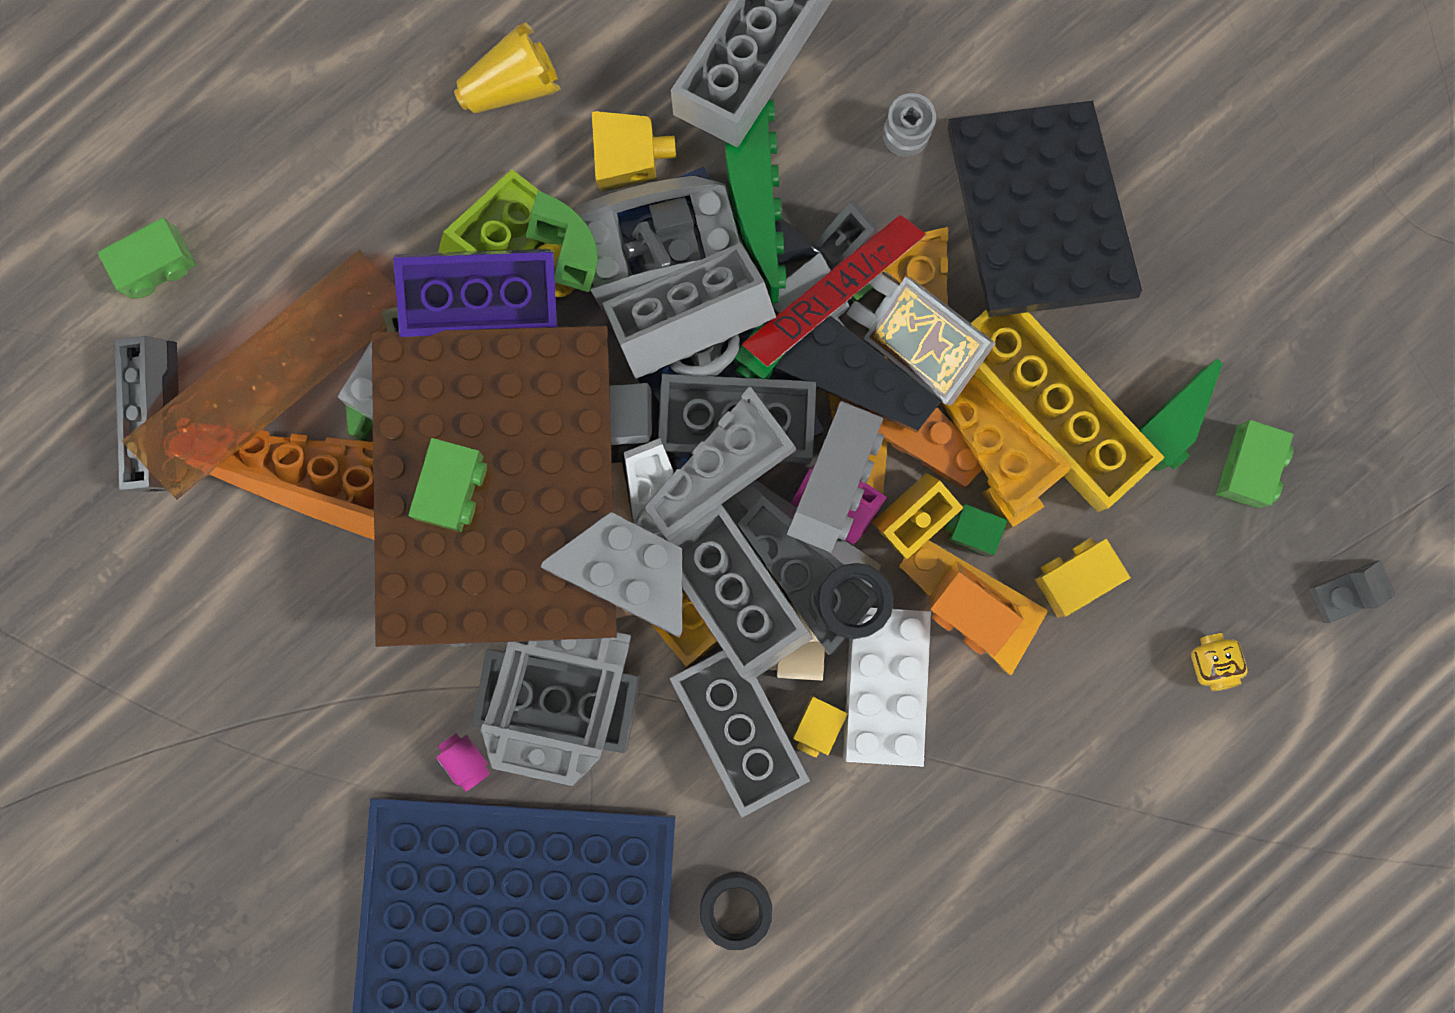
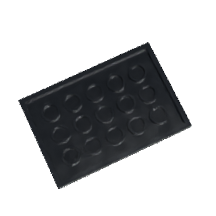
M1093 100L949 119L948 132L988 317L1140 297L1142 287Z

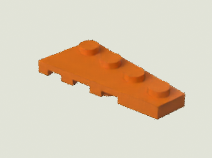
M840 400L832 410L836 412L840 402L845 401ZM853 404V405H852V406H855V407H857V408H860V409H862V410H865V411H867V412L872 413V411H869V410H867V409H865V408H862V407H860V406H858V405H856V404ZM938 408L934 410L917 433L884 418L882 420L878 433L883 434V439L890 442L892 447L918 459L923 466L960 488L966 487L983 469L957 427Z

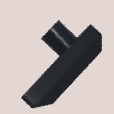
M783 218L780 221H775L776 232L783 231L784 254L777 255L778 265L814 258L817 254H821L822 251L819 247Z

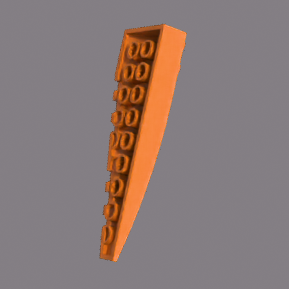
M184 422L165 449L166 455L241 489L315 519L374 540L373 442L326 437L325 441L308 440L307 435L291 434L290 438L270 436L269 431L253 430L252 433L234 432L233 427Z

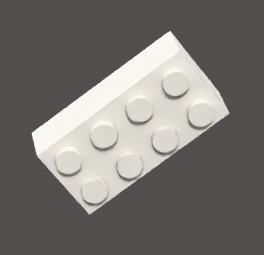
M870 608L857 624H863L870 620L876 613L877 608ZM892 609L891 617L882 629L869 637L849 639L845 712L848 714L845 718L843 759L846 762L924 767L931 611Z

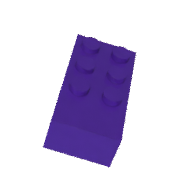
M551 249L395 254L393 257L400 337L431 336L444 330L557 327L554 260Z

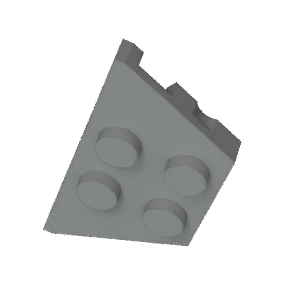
M610 512L543 561L542 569L680 637L682 632V548Z

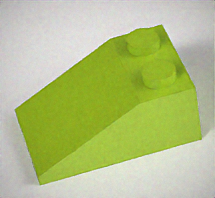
M511 169L443 231L438 253L537 249L545 243L527 238L526 233L537 191L540 190Z

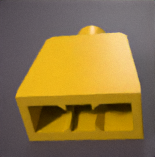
M598 111L592 112L595 176L599 191H607L653 180L656 178L655 159L676 158L675 135L654 137L650 117Z

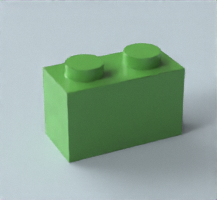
M164 217L97 252L116 290L131 299L149 296L155 291V287L166 281H175L184 277L189 269L197 265L178 228Z
M1253 420L1237 425L1216 495L1257 509L1271 506L1273 502L1278 500L1282 492L1283 482L1280 481L1283 468L1289 464L1293 456L1294 447L1291 446V441L1294 434Z
M431 438L408 516L417 521L462 533L464 524L470 525L474 516L476 502L471 501L475 485L481 487L486 475L487 463L482 462L484 456L480 451Z

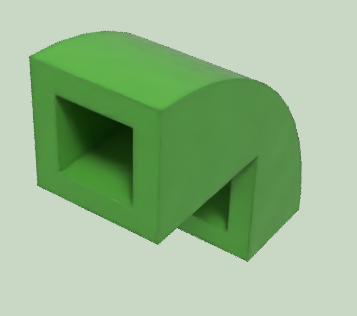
M537 191L526 237L547 244L562 246L554 274L555 283L589 292L598 262L597 247L590 229L582 218L565 203L548 194Z

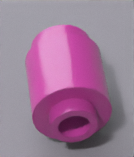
M455 733L437 746L442 753L436 756V759L455 785H461L465 792L490 774L486 768L488 762L467 734L460 738Z

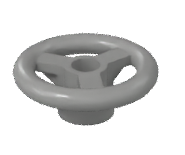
M737 334L727 339L729 345L723 354H721V348L724 342L714 344L690 356L694 366L684 365L680 360L669 364V366L679 375L714 377L721 373L736 357L740 348L739 335Z

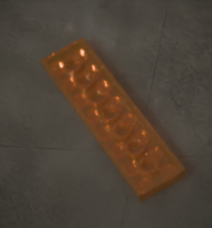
M358 250L125 437L122 443L178 500L372 339V332H381L386 328L382 310L397 307L395 286Z

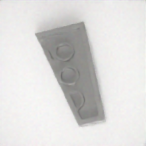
M750 386L741 395L742 399L732 411H728L718 422L719 426L706 441H702L692 452L693 456L681 469L676 470L644 507L668 541H671L796 451L795 445Z

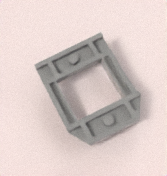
M697 176L680 177L638 185L576 205L574 211L590 229L597 247L598 262L593 278L594 288L590 290L602 311L606 312L602 304L603 302L697 262L691 261L632 276L629 260L624 253V241L617 213L653 202L690 196L705 256L709 257L738 243L743 245L727 184Z
M617 632V638L508 642L492 701L480 730L492 769L574 786L601 758L618 695L631 635ZM529 655L602 671L583 746L508 729L521 689Z

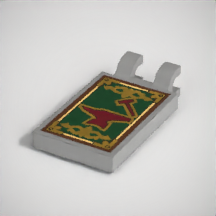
M880 273L868 283L877 291L886 295L878 309L875 310L868 303L861 305L859 302L854 301L846 314L870 329L864 337L866 341L939 398L944 404L952 405L996 343L914 279L905 276L902 282L899 283L889 273Z

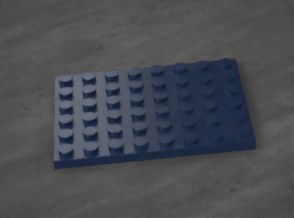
M385 797L370 798L352 1013H663L676 816Z

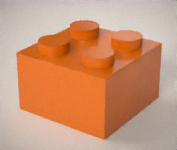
M957 561L929 596L930 610L933 613L932 618L948 631H951L953 627L959 630L965 637L963 641L981 655L987 651L995 657L1024 620L1017 605Z

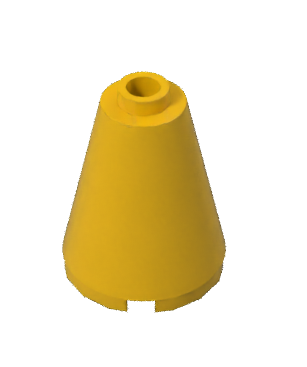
M526 22L516 26L457 79L458 88L454 90V93L464 110L469 108L476 114L552 95L561 90L559 85L553 83L558 80V77L545 48L540 41L533 44L528 35L534 33V31Z

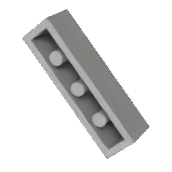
M840 402L787 535L828 552H832L838 538L845 541L854 520L847 516L850 509L856 512L864 493L863 489L858 488L859 482L866 484L874 466V462L868 460L869 455H877L884 438L883 434L878 433L883 420L882 417L845 402Z

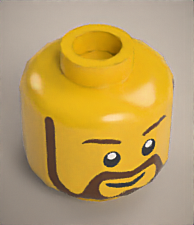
M1223 633L1200 638L1201 646L1194 648L1191 652L1192 662L1199 683L1203 686H1210L1211 691H1220L1242 685L1241 679L1247 675L1248 669L1240 643L1234 639H1224Z

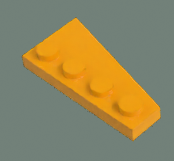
M929 540L908 559L903 557L898 568L928 597L957 561L1018 606L1024 619L995 657L988 653L1008 675H1012L1049 610Z

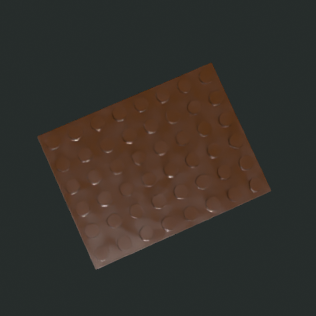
M608 327L444 330L431 336L400 337L399 332H372L375 646L391 647L617 638L615 605L541 568L543 561L610 512L613 513ZM431 438L478 450L484 456L482 462L487 463L484 481L481 487L475 485L471 501L476 502L473 519L470 525L464 524L462 533L417 521L408 516Z

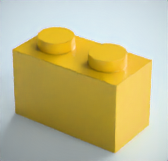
M925 473L883 511L872 524L897 552L908 559L958 514L963 507L940 480Z
M1091 537L1072 548L1075 553L1072 557L1062 561L1059 556L1040 567L1043 574L1034 580L1057 617L1070 615L1131 578L1107 539L1094 542Z

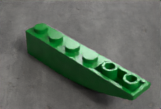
M769 99L738 148L725 142V156L729 190L741 238L750 259L765 282L771 303H779V289H786L785 266H778L777 255L784 254L783 231L776 232L775 221L782 220L781 198H773V187H779L778 164L771 165V154H777L776 131L769 132L768 122H775L774 99Z

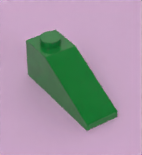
M1218 358L1205 365L1138 428L1164 456L1154 467L1157 472L1169 466L1174 470L1190 456L1186 450L1196 442L1223 365Z

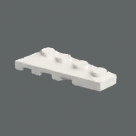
M659 438L624 452L633 524L667 540L644 508L674 474L664 446Z

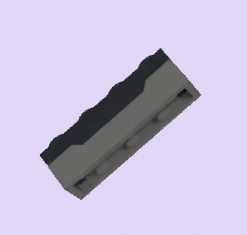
M149 336L115 340L119 490L159 492L182 489L181 461L165 453V449L180 429L177 342Z

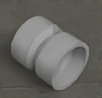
M907 93L893 101L883 129L884 143L890 152L901 157H911L924 150L936 122L935 108L930 100L921 94Z

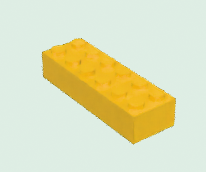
M986 309L971 323L996 343L974 375L1071 464L1070 471L1064 477L1096 512L1110 508L1164 458L1029 312L988 317Z

